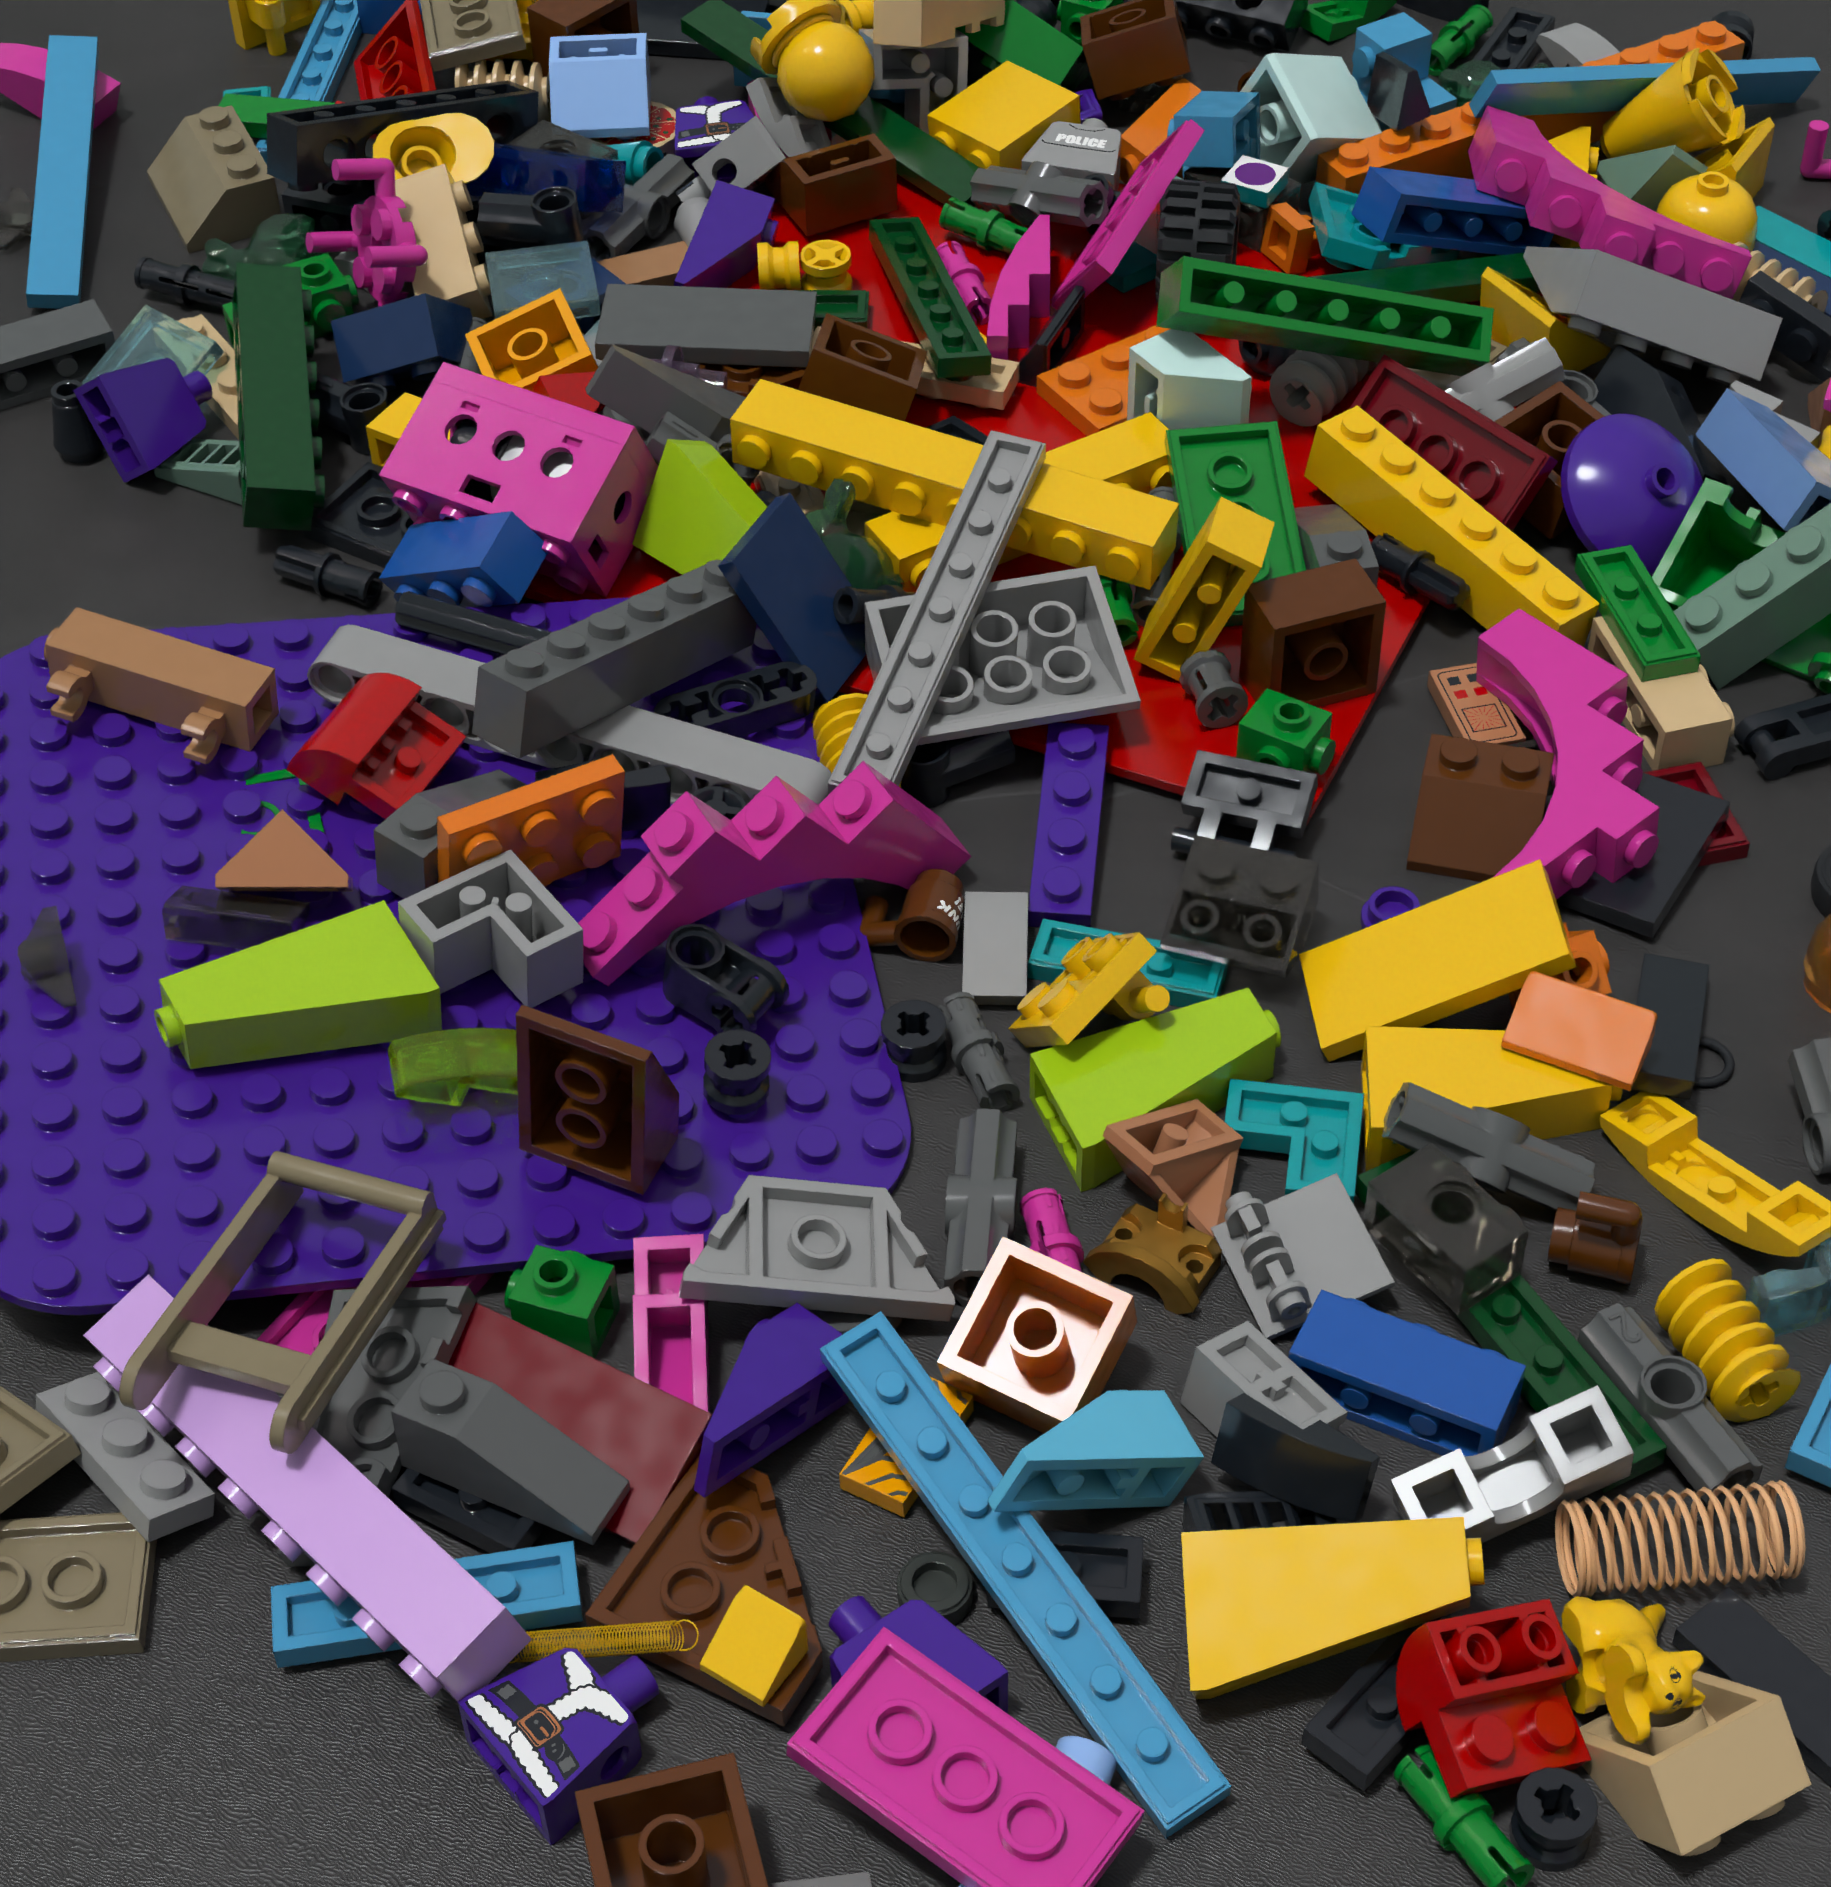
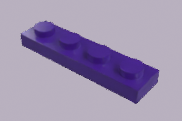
M1061 722L1049 723L1028 904V927H1040L1043 919L1091 927L1109 742V725Z

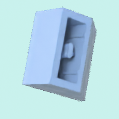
M647 33L550 37L549 81L553 140L568 139L573 142H582L590 138L616 137L629 140L638 136H650L651 75Z

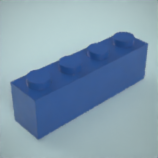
M1371 166L1368 169L1351 213L1382 242L1496 255L1524 253L1526 246L1549 247L1554 235L1553 233L1530 226L1524 205L1477 190L1474 179Z

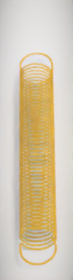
M685 1619L680 1621L671 1620L527 1631L526 1633L532 1639L533 1637V1641L531 1640L525 1646V1651L523 1648L524 1658L520 1651L523 1660L517 1654L518 1658L509 1663L539 1661L541 1657H547L546 1652L549 1656L550 1652L553 1654V1650L555 1653L563 1648L578 1649L579 1652L581 1649V1655L583 1654L584 1658L675 1652L680 1646V1631L677 1624H679L682 1632V1645L679 1651H688L696 1646L699 1633L696 1625L690 1620ZM686 1621L695 1627L697 1640L691 1648L681 1650L684 1643V1634L679 1622ZM670 1625L673 1626L675 1632V1645L673 1649V1631ZM674 1626L677 1627L679 1634V1643L677 1649H675L677 1643V1634ZM666 1629L668 1646L666 1645ZM669 1629L671 1630V1635H672V1643H671V1646H670V1634H669ZM641 1631H643V1645H644L643 1648H642V1634H641ZM627 1632H629V1646H630V1649H628V1634H627ZM634 1632H636V1646H637V1648H635V1634H634Z

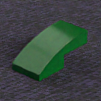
M1330 0L1309 4L1300 27L1328 42L1355 33L1356 28L1374 22L1394 6L1397 0Z

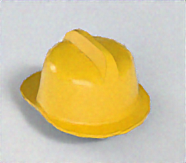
M445 113L389 125L379 133L373 145V158H387L393 162L395 166V180L445 163L455 182L463 180L467 184L477 180L487 171L494 157V140L488 127L477 118L463 113Z

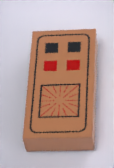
M1477 663L1429 671L1427 687L1453 737H1463L1470 740L1514 747H1525L1526 737L1509 706L1476 681Z

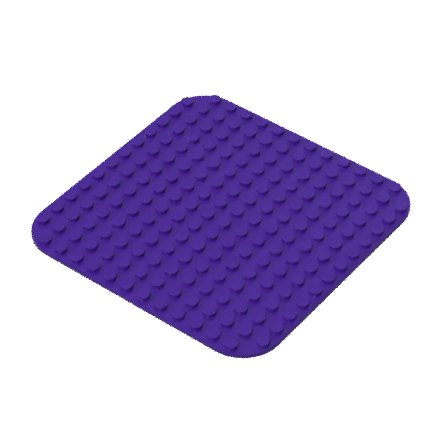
M630 597L467 608L553 632L590 617L593 613L601 612L619 604ZM396 613L149 629L275 668L279 714L251 752L220 743L219 749L212 761L204 764L184 757L183 752L192 741V737L181 734V730L90 701L87 702L84 712L75 722L52 716L50 709L60 696L47 692L46 686L50 680L48 662L44 658V647L48 635L40 636L29 645L0 658V1297L18 1306L39 1312L61 1315L101 1314L110 1311L141 1280L150 1275L175 1298L265 1177L269 1159L275 1151L433 1192L437 1208L445 1211L447 1219L443 1224V1231L410 1281L515 1271L516 1269L523 1270L536 1245L559 1251H576L597 1261L634 1258L633 1238L703 1234L706 1246L709 1233L721 1215L729 1212L734 1196L748 1175L886 1188L891 1195L901 1180L908 1162L911 1144V1123L898 1066L889 1058L881 1035V1020L885 1011L867 936L860 932L862 914L853 878H825L780 886L736 901L691 923L703 924L713 928L721 936L754 956L769 961L779 969L789 985L790 995L787 1001L777 1009H769L756 1022L757 1029L755 1033L763 1038L771 1049V1069L768 1073L769 1095L765 1104L756 1111L744 1115H729L709 1105L704 1097L703 1076L706 1072L704 1069V1050L709 1040L716 1036L718 1032L712 1026L689 1012L674 1006L666 999L663 993V977L667 940L647 952L609 986L593 978L583 963V983L533 1007V1009L652 1051L679 1092L678 1138L644 1195L519 1149L516 1013L523 1004L493 969L440 994L442 1032L430 1037L190 1069L179 1047L176 1045L168 1048L157 1028L154 1010L163 1007L159 979L383 900L399 923L398 902L404 898L377 883L374 829L385 820L384 818L348 794L337 805L307 784L300 785L298 778L246 785V780L254 775L287 769L294 755L337 706V704L331 703L318 695L309 684L307 677L309 667L340 626L347 624L357 625L483 663H488L503 655L400 626L395 621ZM756 625L753 645L630 704V706L654 713L656 704L666 696L783 661L762 630ZM734 701L720 706L724 710L734 713L745 712L750 709L747 704ZM813 711L806 717L739 737L820 762V757L817 756L816 740L813 738V723H811L814 715ZM463 742L460 750L428 790L499 769L528 785L535 782V772L552 768ZM261 801L275 805L279 811L283 809L353 878V892L221 891L215 887V874L255 836L253 834H241L242 830L259 832L275 817L271 810L261 807ZM320 813L324 833L317 829H310L309 816ZM647 829L623 831L621 836V855L619 857L611 859L597 868H587L557 879L545 886V888L579 923L650 852V849L641 838V835ZM303 1187V1194L226 1300L358 1287L406 1215Z

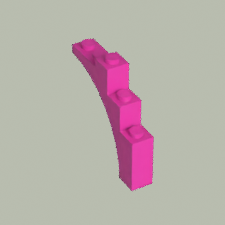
M1489 105L1486 106L1468 150L1477 190L1524 205L1530 226L1577 241L1581 249L1600 250L1733 299L1752 258L1748 249L1709 236L1631 200L1592 177L1558 152L1540 133L1534 120Z
M1518 608L1478 636L1476 681L1510 707L1532 733L1541 751L1554 753L1551 771V782L1554 792L1543 821L1528 843L1494 877L1540 859L1548 874L1555 899L1557 900L1572 887L1579 888L1585 884L1594 871L1611 883H1615L1634 867L1638 869L1645 866L1652 859L1658 848L1659 838L1657 837L1660 807L1635 792L1643 776L1641 763L1644 739L1620 725L1625 719L1628 709L1626 703L1628 674Z
M864 761L819 805L778 776H775L731 820L685 791L641 835L650 852L578 923L583 928V963L593 978L609 986L647 952L667 940L672 931L680 926L691 924L736 901L780 886L825 878H865L899 885L909 890V887L915 883L917 876L921 872L929 869H942L954 874L972 856L940 816Z

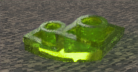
M459 1028L439 1030L392 1040L387 1050L395 1096L397 1098L461 1107L469 1088L518 1095L516 1030Z

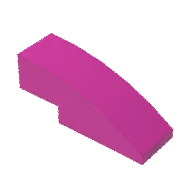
M0 43V93L42 119L48 49L18 43ZM99 70L97 71L93 130L117 110L121 86L120 82Z
M704 1235L633 1238L635 1294L633 1295L634 1377L710 1413L708 1300L679 1298V1288L683 1272L689 1263L694 1264L705 1248Z

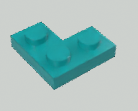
M1230 1079L1224 1122L1244 1138L1240 1146L1241 1149L1289 1154L1285 1195L1337 1173L1354 1204L1364 1093Z

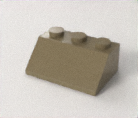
M212 106L203 109L198 114L184 117L148 168L147 174L187 252L193 253L284 229L275 178L267 174V164L233 106Z

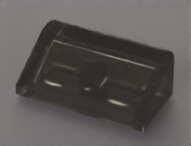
M182 885L165 901L162 915L166 939L246 949L303 929L310 911V902Z

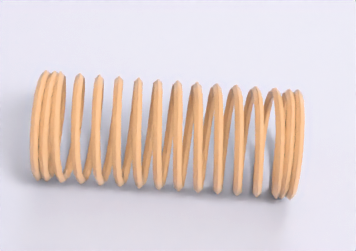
M1770 1480L1763 1487L1755 1482L1748 1485L1747 1488L1736 1484L1730 1490L1720 1485L1713 1492L1706 1487H1702L1696 1493L1688 1488L1680 1494L1669 1490L1663 1496L1653 1491L1646 1498L1639 1493H1635L1630 1499L1619 1494L1613 1501L1602 1496L1596 1503L1587 1497L1580 1503L1573 1499L1569 1502L1564 1499L1558 1505L1555 1516V1541L1559 1568L1565 1587L1573 1597H1586L1588 1595L1591 1598L1597 1590V1584L1599 1589L1608 1596L1614 1588V1583L1616 1588L1625 1594L1629 1590L1631 1582L1642 1593L1647 1587L1648 1581L1656 1591H1659L1665 1581L1675 1590L1680 1585L1681 1580L1690 1588L1694 1587L1698 1582V1578L1709 1587L1715 1580V1576L1724 1585L1731 1580L1732 1575L1741 1584L1746 1581L1749 1574L1758 1582L1764 1578L1766 1573L1775 1581L1780 1576L1785 1580L1789 1577L1794 1579L1801 1573L1805 1562L1806 1545L1801 1510L1791 1487L1782 1480L1778 1482ZM1753 1490H1757L1760 1493L1757 1499V1505L1754 1498L1751 1495V1492ZM1737 1491L1743 1494L1740 1506L1734 1497ZM1720 1493L1726 1495L1724 1509L1717 1498ZM1777 1493L1781 1497L1789 1527L1791 1547L1789 1566H1787L1784 1560L1783 1535L1776 1511ZM1704 1494L1708 1495L1710 1498L1708 1501L1707 1511L1705 1509L1703 1502L1701 1501V1496H1703ZM1687 1496L1693 1499L1690 1513L1684 1502ZM1671 1497L1676 1500L1674 1517L1667 1503ZM1653 1499L1658 1500L1660 1503L1657 1518L1650 1505ZM1637 1500L1640 1501L1643 1505L1641 1510V1519H1639L1637 1511L1634 1508V1504ZM1620 1502H1623L1626 1506L1624 1524L1617 1509ZM1604 1503L1609 1507L1607 1525L1600 1511ZM1748 1504L1756 1526L1760 1554L1758 1574L1753 1566L1750 1555L1746 1517ZM1586 1505H1589L1593 1510L1590 1527L1584 1513ZM1731 1505L1737 1519L1743 1553L1741 1576L1735 1563L1730 1534ZM1714 1509H1716L1723 1532L1726 1553L1725 1577L1721 1572L1716 1555L1713 1522ZM1698 1511L1702 1518L1709 1553L1708 1579L1703 1570L1697 1539ZM1681 1512L1690 1540L1692 1554L1691 1580L1686 1571L1682 1553ZM1664 1516H1666L1673 1541L1675 1556L1674 1581L1666 1558ZM1570 1517L1574 1528V1553L1578 1578L1571 1551ZM1648 1517L1657 1550V1582L1653 1575L1647 1539ZM1631 1519L1635 1527L1640 1552V1583L1636 1575L1632 1555ZM1614 1523H1616L1624 1561L1623 1584L1616 1562ZM1598 1525L1605 1548L1607 1585H1605L1599 1560Z

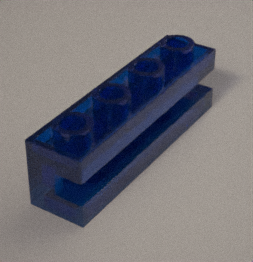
M494 142V157L488 170L477 180L465 185L469 195L481 197L484 192L533 196L536 192L547 187L564 186L575 191L580 212L623 213L626 161Z

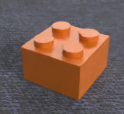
M1003 1236L937 1361L944 1383L973 1395V1400L1042 1433H1046L1101 1395L1137 1324L1133 1295Z

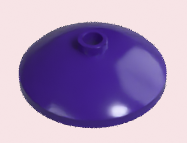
M1633 414L1608 415L1582 429L1569 445L1561 471V492L1568 519L1583 545L1590 552L1632 545L1651 577L1703 484L1702 476L1695 461L1682 443L1656 422Z

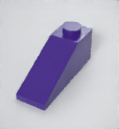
M717 180L677 273L674 286L727 288L753 270L758 261L757 243L768 242L773 247L777 235L779 222L771 219L775 198Z
M799 1303L792 1305L772 1319L761 1320L752 1328L746 1337L744 1346L703 1435L694 1491L704 1498L850 1401L822 1362L820 1348L843 1335Z

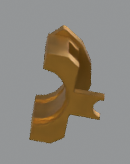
M1163 1193L1158 1202V1212L1137 1203L1128 1207L1104 1242L1092 1249L1083 1263L1097 1279L1108 1284L1118 1274H1129L1139 1277L1149 1283L1159 1293L1166 1310L1179 1315L1193 1312L1199 1304V1296L1221 1265L1222 1249L1214 1237L1187 1226L1189 1203L1185 1202L1183 1206L1175 1205L1168 1199L1167 1194Z

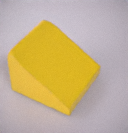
M744 1585L734 1597L699 1663L700 1670L764 1707L809 1650L807 1624L798 1614L753 1588Z

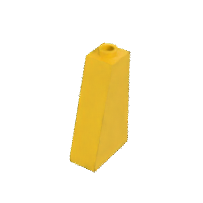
M1366 1026L1361 1063L1362 1093H1364L1365 1171L1411 1151L1400 1144L1392 1143L1393 1141L1382 1137L1384 1130L1383 1120L1390 1102L1405 1082H1411L1470 1109L1473 1106L1503 1114L1528 1126L1531 1129L1529 1134L1542 1140L1601 1129L1600 1115L1608 1111L1610 1101L1621 1100L1623 1089L1501 1047L1506 1030ZM1418 1154L1424 1162L1435 1161V1159Z
M1464 1517L1181 1532L1190 1691L1195 1699H1211L1470 1607V1586L1485 1585L1481 1538L1465 1537Z

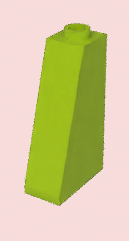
M667 439L632 545L683 575L705 565L709 561L723 560L767 506L712 445L705 441Z
M384 900L159 979L163 1007L154 1010L155 1021L163 1042L168 1048L177 1045L190 1069L424 1038L442 1032L440 987Z
M1248 987L1076 1039L1068 1045L1053 1046L1030 1053L1029 1098L1081 1192L1097 1187L1122 1171L1103 1138L1107 1125L1198 1099L1213 1113L1227 1106L1230 1079L1265 1082L1273 1077L1275 1049L1281 1045L1280 1028L1274 1014L1268 1009L1263 1011Z

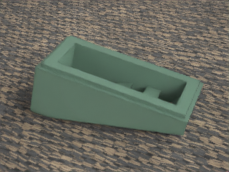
M192 438L159 466L154 468L155 477L242 505L239 441Z

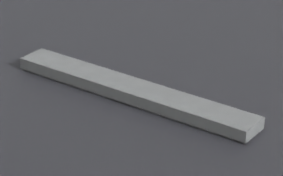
M990 431L828 781V794L862 761L899 786L1046 458V443Z

